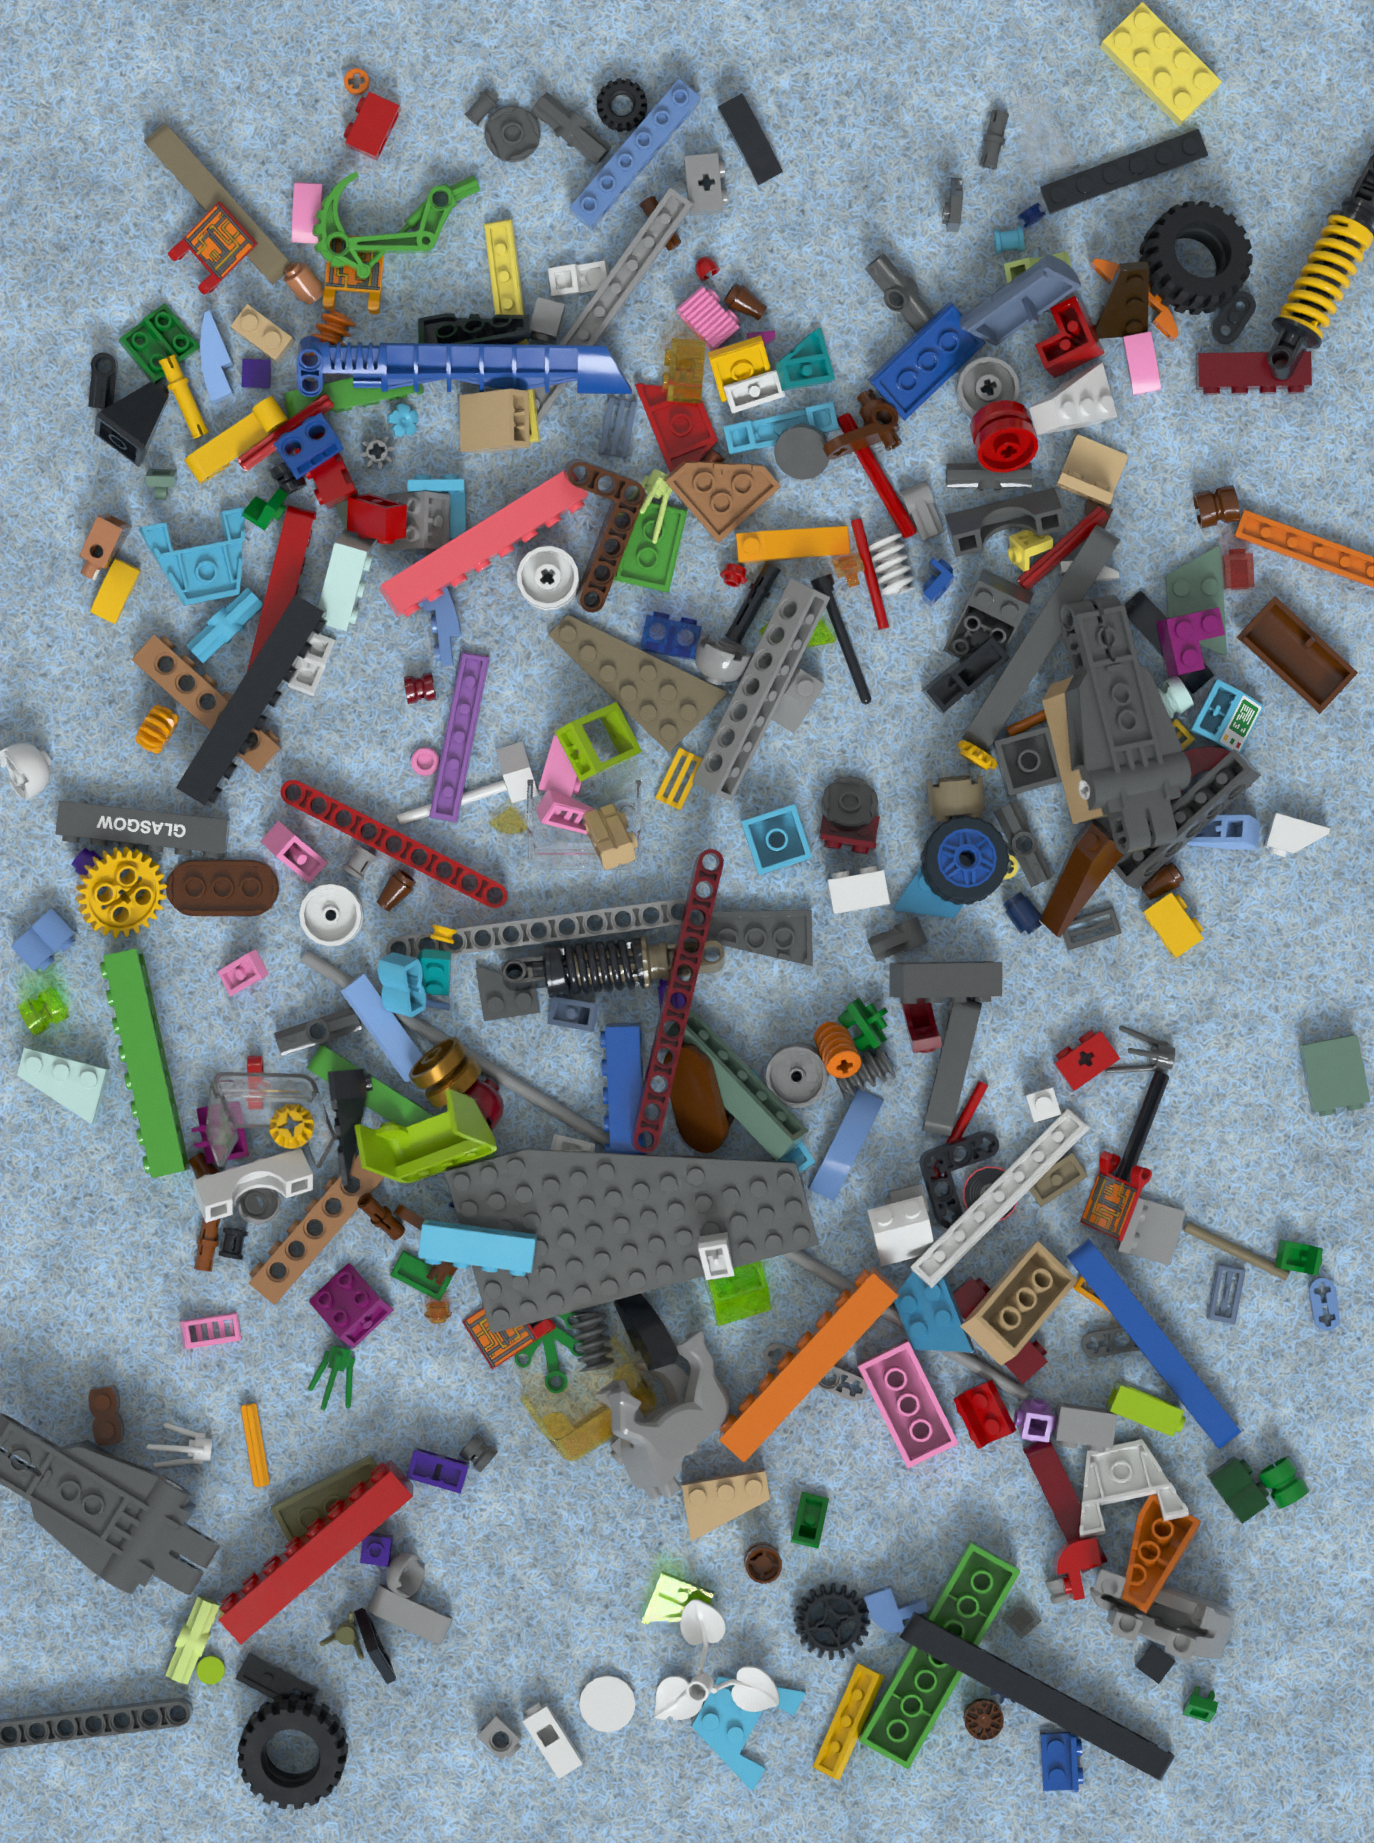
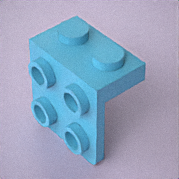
M420 474L414 475V480H407L408 492L428 491L450 494L449 539H454L466 532V483L464 479H459L457 474H444L442 479H431V475Z

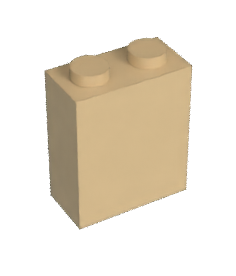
M503 389L459 395L461 452L489 453L530 448L528 391Z

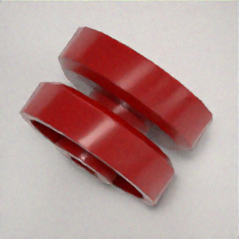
M1010 400L992 402L982 407L971 420V437L978 460L984 468L1000 473L1016 471L1026 466L1035 457L1039 448L1038 439L1033 428L1030 413L1024 405Z

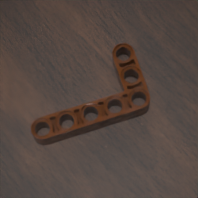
M573 459L565 466L564 474L566 479L578 488L612 500L576 593L579 605L585 611L594 613L602 609L638 518L639 510L644 502L645 489L632 478L581 459ZM577 466L585 468V475L580 480L572 478V471ZM610 476V487L605 490L599 489L598 481L600 478ZM636 486L638 490L636 497L630 500L625 499L624 492L626 488ZM620 512H625L627 514L626 523L616 526L614 523L615 516ZM609 539L617 540V547L613 552H605L604 544ZM605 565L607 567V574L603 578H595V568ZM593 591L597 593V600L593 604H584V596L588 592Z

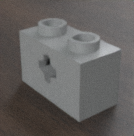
M718 153L684 156L688 200L694 204L689 212V216L723 213V206L728 205L727 188L721 189L720 178L726 177L724 160L719 161ZM703 178H709V182L714 183L710 185L709 191H704V186H699V184L703 183Z

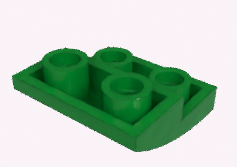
M165 303L143 318L140 324L123 335L118 341L153 384L166 376L161 364H159V360L175 354L180 365L200 348L199 344Z

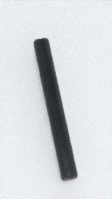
M1157 1071L1153 1075L1116 1173V1177L1127 1182L1131 1181V1170L1138 1163L1167 1086L1169 1076L1165 1073Z

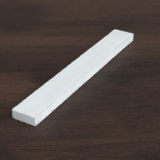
M1067 1108L910 1267L911 1270L930 1288H933L1089 1130L1088 1125Z

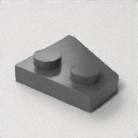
M951 177L949 202H945L942 213V224H947V232H958L961 224L963 202L962 178Z
M476 967L484 1021L540 1013L536 989L509 990L503 983L502 974L482 967Z

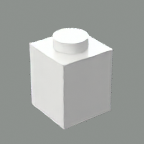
M1053 1087L1024 1095L1032 1122L1035 1123L1061 1115Z

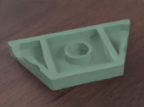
M1217 546L1165 576L1168 618L1219 607L1225 635L1201 640L1199 643L1200 646L1217 652L1220 655H1227L1221 546Z

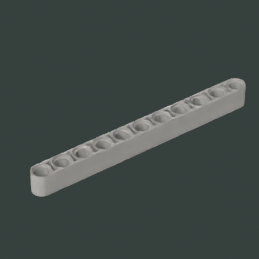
M674 899L458 928L454 930H457L456 934H459L463 939V945L458 950L450 949L447 942L436 939L432 940L435 943L434 950L451 951V955L674 926L680 925L681 920H676L672 917L671 909L676 904H683L685 906L686 901ZM650 907L657 909L659 912V919L653 924H649L643 919L644 911ZM621 911H626L631 915V923L625 928L619 927L615 922L616 915ZM593 915L600 916L603 919V927L599 931H591L587 926L589 917ZM564 919H571L575 923V930L570 935H564L560 932L559 925ZM538 922L545 924L547 927V934L541 939L534 938L531 933L532 926ZM510 926L516 927L519 931V938L513 943L507 942L503 936L504 930ZM481 930H486L491 935V941L487 946H479L476 943V934ZM434 932L394 937L388 941L386 953L387 955L392 953L393 944L401 941L407 947L405 955L417 958V955L421 952V940L429 938L430 934Z

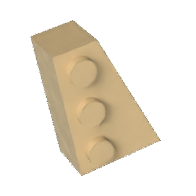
M765 1468L681 1483L691 1541L770 1500Z

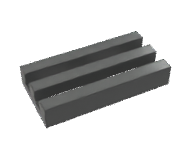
M1110 907L1074 919L1068 927L1107 914L1111 918L1110 920L1069 933L1066 929L1063 933V938L1067 950L1069 951L1122 934L1114 908ZM1109 925L1114 927L1112 931L1072 943L1070 939Z

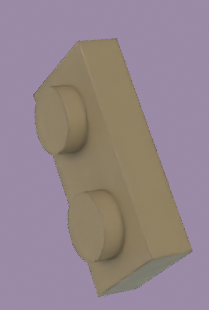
M1071 1152L1056 1162L1029 1191L1039 1206L1042 1207L1088 1177V1175Z

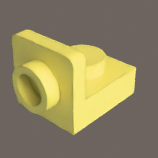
M1027 529L1010 535L1008 557L1013 564L1025 572L1029 570V557L1052 549L1053 538L1048 534L1037 536Z

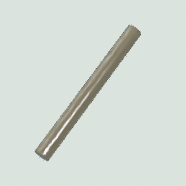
M1189 1221L1186 1224L1184 1232L1286 1281L1290 1270L1276 1268L1275 1263Z

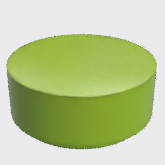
M215 1655L205 1656L197 1665V1676L205 1684H216L225 1674V1664L222 1659Z

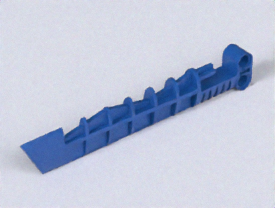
M314 336L304 337L298 345L297 386L300 393L307 397H314L320 394L323 388L324 373L353 374V388H381L382 392L414 385V392H419V384L447 379V392H451L452 379L478 384L480 392H484V386L502 390H528L545 386V393H549L550 385L577 381V394H632V389L607 346L380 342L379 346H373L372 342H369V346L362 345V342H358V345H352L351 342H348V345H341V342H337V345H331L330 342H322ZM305 352H314L316 355L308 356ZM313 377L316 381H308L305 378Z

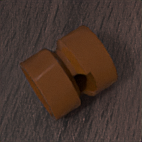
M1233 485L1216 489L1215 494L1210 490L1193 494L1195 509H1199L1200 515H1197V520L1201 529L1216 526L1219 520H1222L1224 523L1240 521V508Z
M756 1542L746 1550L744 1566L753 1581L766 1584L776 1580L780 1575L782 1560L777 1549L772 1544Z

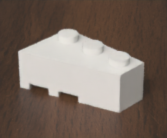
M1103 362L1074 374V377L1062 383L1059 388L1047 394L1029 408L1036 435L1092 426L1117 417Z

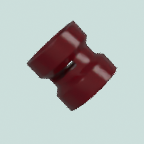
M432 672L424 673L421 678L413 676L404 677L408 704L417 703L422 698L427 701L436 700Z

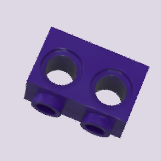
M415 1448L406 1478L461 1494L470 1463Z

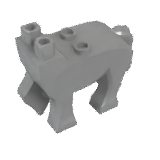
M702 1330L691 1331L685 1336L687 1340L675 1343L679 1355L686 1358L690 1364V1377L676 1363L648 1371L643 1358L635 1363L641 1371L653 1373L662 1381L667 1391L668 1405L654 1408L643 1415L639 1410L641 1401L632 1397L624 1379L612 1380L594 1394L611 1409V1430L614 1435L621 1438V1453L624 1466L635 1489L644 1488L649 1499H655L661 1495L664 1498H669L681 1489L675 1476L681 1472L682 1460L685 1456L695 1453L700 1448L699 1444L722 1425L729 1411L730 1394L725 1385L715 1375V1359L705 1344V1336Z
M1104 1569L1100 1570L1095 1587H1090V1595L1098 1607L1109 1611L1106 1621L1112 1626L1111 1633L1132 1641H1136L1138 1635L1165 1645L1166 1653L1190 1661L1191 1655L1201 1658L1221 1659L1236 1613L1235 1609L1165 1584L1147 1613L1121 1599L1126 1581V1573L1120 1574Z

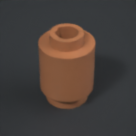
M295 262L285 270L286 275L283 280L300 301L310 305L323 295L324 290L321 281L305 262L300 264Z

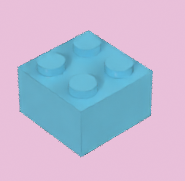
M795 804L741 821L758 876L813 858Z

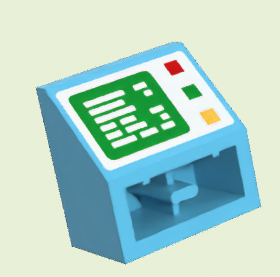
M1216 679L1213 681L1188 731L1220 748L1230 751L1235 749L1241 753L1264 706L1244 692Z

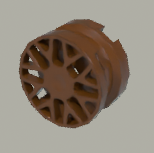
M985 1698L975 1699L965 1709L964 1724L969 1734L974 1738L984 1741L996 1737L1002 1730L1004 1724L1003 1713L994 1701Z

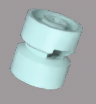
M1177 675L1162 682V688H1157L1170 719L1174 718V712L1181 714L1194 706L1188 690Z

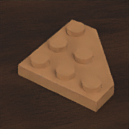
M683 461L663 479L718 543L781 487L762 464Z

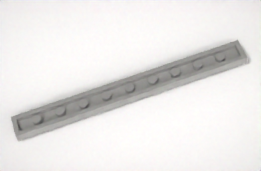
M671 187L559 345H596L694 206L692 202ZM569 382L550 385L549 393H545V386L534 388L539 424Z

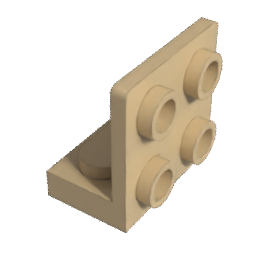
M1077 435L1055 486L1108 507L1114 496L1113 493L1127 462L1128 455L1084 436Z

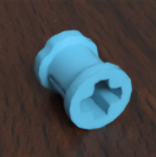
M1018 226L1016 230L1009 231L993 230L996 255L1001 254L1002 251L1018 249L1020 252L1025 251L1022 226Z

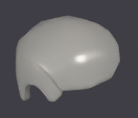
M253 1188L242 1193L237 1198L236 1207L246 1222L260 1225L270 1222L278 1214L281 1199L273 1189ZM256 1196L262 1198L263 1208H261Z
M402 1552L389 1562L385 1578L387 1586L392 1592L404 1598H410L418 1591L425 1574V1567L417 1561H420V1557L411 1552Z

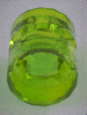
M52 985L39 992L37 999L30 997L17 1005L25 1024L34 1036L48 1030L50 1023L58 1024L70 1017L68 1009Z

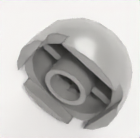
M700 635L694 657L699 671L707 676L706 681L715 685H722V682H732L744 675L750 663L752 652L746 654V647L721 638L722 641L715 642L708 640L710 635Z

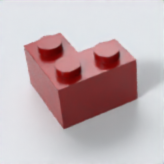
M1076 296L1050 308L1060 333L1035 345L1043 366L1049 374L1056 378L1105 353L1085 305Z

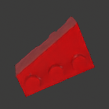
M325 433L317 434L314 440L321 439ZM299 448L294 449L296 454H298L301 450ZM340 453L335 454L306 474L308 480L314 479L317 489L313 491L320 506L325 504L328 509H331L335 505L348 500V497L359 495Z

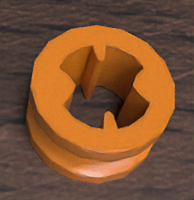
M354 68L346 73L344 85L349 93L352 95H362L368 90L370 81L365 71ZM354 75H360V79H365V82L360 84L359 89H353V84L349 85V80H354Z

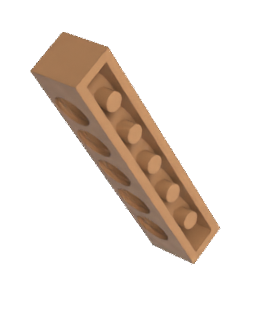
M153 635L131 660L211 731L232 696L228 692H225L223 695L215 689L218 683L208 674L204 673L200 676L194 670L196 664L188 656L183 654L180 658L173 651L176 646L163 635L159 639L156 635ZM165 657H171L174 661V667L169 672H162L160 669V662ZM185 676H192L195 679V686L190 691H183L181 688V680ZM206 695H214L216 698V705L211 710H205L202 707L201 702ZM269 729L265 733L262 730L259 732L255 730L254 733L258 736V743L250 748L245 756L239 755L258 774L282 750L277 745L281 740Z
M360 1155L355 1158L352 1176L360 1181L359 1190L357 1192L348 1191L345 1186H342L341 1176L338 1179L333 1176L323 1187L326 1191L325 1195L320 1200L315 1197L305 1208V1211L308 1213L302 1221L296 1219L286 1232L290 1234L283 1243L278 1240L268 1251V1254L271 1255L270 1259L265 1264L259 1262L249 1275L253 1278L249 1284L273 1305L277 1304L359 1208L357 1205L359 1198L365 1193H372L385 1178L382 1175L363 1169L361 1167ZM330 1198L340 1200L342 1208L339 1213L334 1214L328 1211L327 1201ZM312 1219L322 1222L323 1231L321 1234L314 1235L309 1231L308 1224ZM293 1241L303 1243L305 1252L302 1256H294L291 1253L290 1244ZM276 1262H280L286 1267V1274L282 1278H277L272 1274L271 1268Z

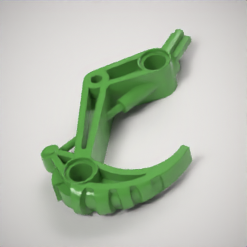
M356 171L336 184L331 189L329 195L325 196L320 204L322 208L317 210L315 215L318 223L313 226L312 235L318 236V243L314 246L315 251L320 253L323 259L331 264L330 267L342 268L347 266L356 271L358 278L366 279L370 275V268L385 253H429L432 251L452 208L457 206L456 202L481 191L479 184L473 175L451 186H448L447 183L435 186L429 192L427 199L405 220L406 224L398 233L348 238L338 217V201L343 190L359 177ZM436 193H443L446 195L448 203L443 207L436 206L433 203L432 196ZM420 222L418 231L407 232L410 227L413 229ZM333 239H341L345 243L346 248L341 253H335L330 249V242ZM357 253L377 254L367 264H363Z

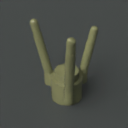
M349 1612L348 1621L342 1622L335 1633L320 1641V1645L325 1646L334 1640H338L343 1645L352 1644L358 1658L362 1660L364 1655L360 1646L361 1643L357 1639L359 1629L354 1623V1613Z

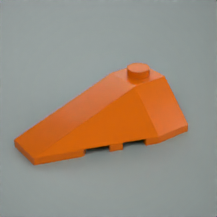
M1155 1494L1150 1495L1137 1516L1125 1576L1126 1581L1121 1599L1147 1613L1195 1537L1201 1520L1189 1514L1186 1517L1163 1521L1158 1497Z

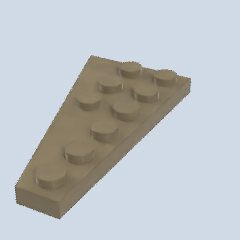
M567 615L548 634L668 753L728 694V692L570 615Z

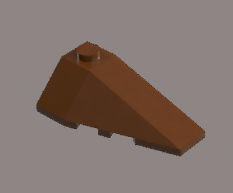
M1096 819L1087 821L1074 838L1042 914L1043 918L1040 920L1059 938L1123 856L1116 848L1113 835Z

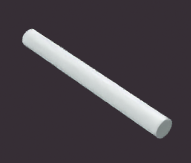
M501 780L463 793L461 805L507 791L505 781ZM432 803L397 814L400 825L428 817Z

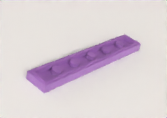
M466 652L461 653L429 818L458 823L490 657Z

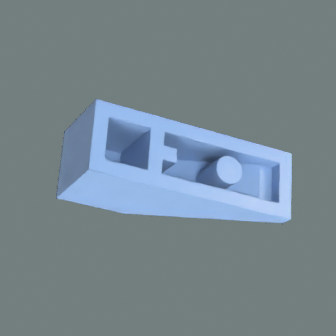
M1218 815L1186 845L1230 850H1258L1260 822L1250 815Z

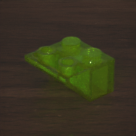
M761 1261L733 1268L734 1276L706 1280V1277L703 1276L717 1326L771 1310L769 1289Z

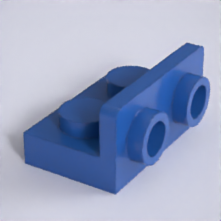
M935 558L929 561V569L938 577L932 575L922 587L924 592L922 600L930 607L954 581L952 572L954 569L942 558L939 561Z
M1071 1732L1040 1733L1043 1791L1072 1790L1073 1792H1079L1078 1784H1083V1768L1078 1767L1077 1756H1082L1081 1739H1076V1735Z

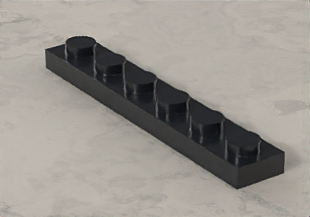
M1197 129L1041 186L1040 190L1048 212L1052 214L1208 157V152L1201 133Z

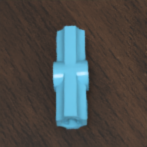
M247 587L227 607L221 608L207 622V626L189 642L187 647L204 664L224 644L230 643L232 641L231 638L238 631L241 632L244 629V625L263 608V603Z

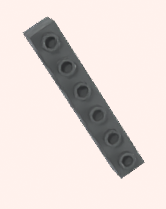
M1233 749L1171 806L1177 827L1175 842L1123 854L1113 867V870L1126 885L1137 890L1255 782L1261 774L1245 755Z

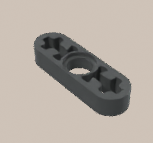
M1122 1327L1092 1331L1085 1334L1081 1340L1083 1352L1093 1358L1140 1350L1137 1346H1134L1135 1343L1131 1338L1126 1347L1119 1348L1114 1344V1336L1118 1332H1125ZM1110 1333L1109 1344L1112 1350L1106 1351L1107 1345L1099 1346L1097 1348L1098 1352H1093L1091 1348L1086 1347V1343L1091 1342V1337H1095L1097 1341L1106 1340L1104 1334Z

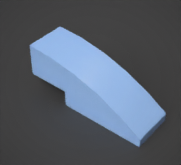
M208 310L204 312L201 328V366L211 402L215 404L234 396L224 369L234 364L213 314Z

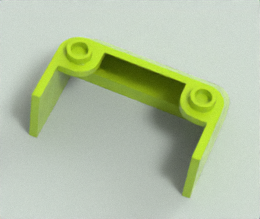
M452 1089L445 1091L447 1112L408 1127L397 1125L396 1122H385L380 1125V1128L375 1130L361 1124L355 1125L361 1167L400 1183L417 1182L444 1172L447 1169L494 1153L497 1150L496 1140L475 1100L466 1094H461Z

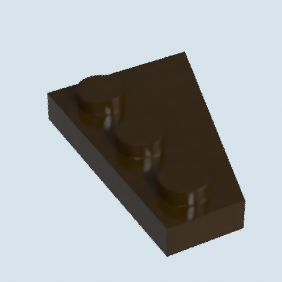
M1148 261L1120 263L1108 289L1109 294L1106 302L1100 308L1097 323L1093 325L1099 339L1125 337L1148 332Z

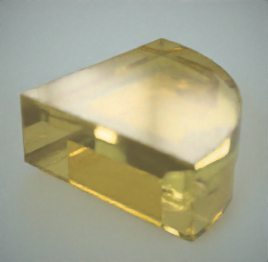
M512 806L489 823L496 830L506 834L522 833L529 829Z

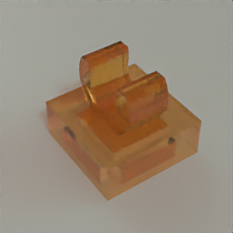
M858 553L831 561L837 578L845 576L849 588L860 584L857 572L865 569Z

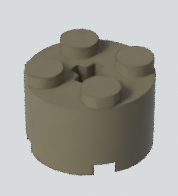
M970 775L938 778V784L933 785L932 779L926 781L929 815L935 816V821H949L952 819V815L980 818V812L985 811L983 776L977 775V781H971Z

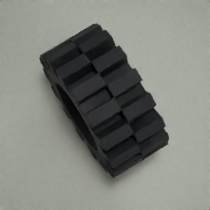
M617 78V81L612 82L611 80L607 82L608 85L601 88L596 104L597 113L602 123L606 124L611 130H617V132H622L623 130L630 131L632 128L638 127L640 122L644 120L647 111V98L644 90L640 88L638 83H633L631 79L627 78L626 80ZM626 95L632 100L633 108L629 114L620 116L612 111L611 102L616 96Z

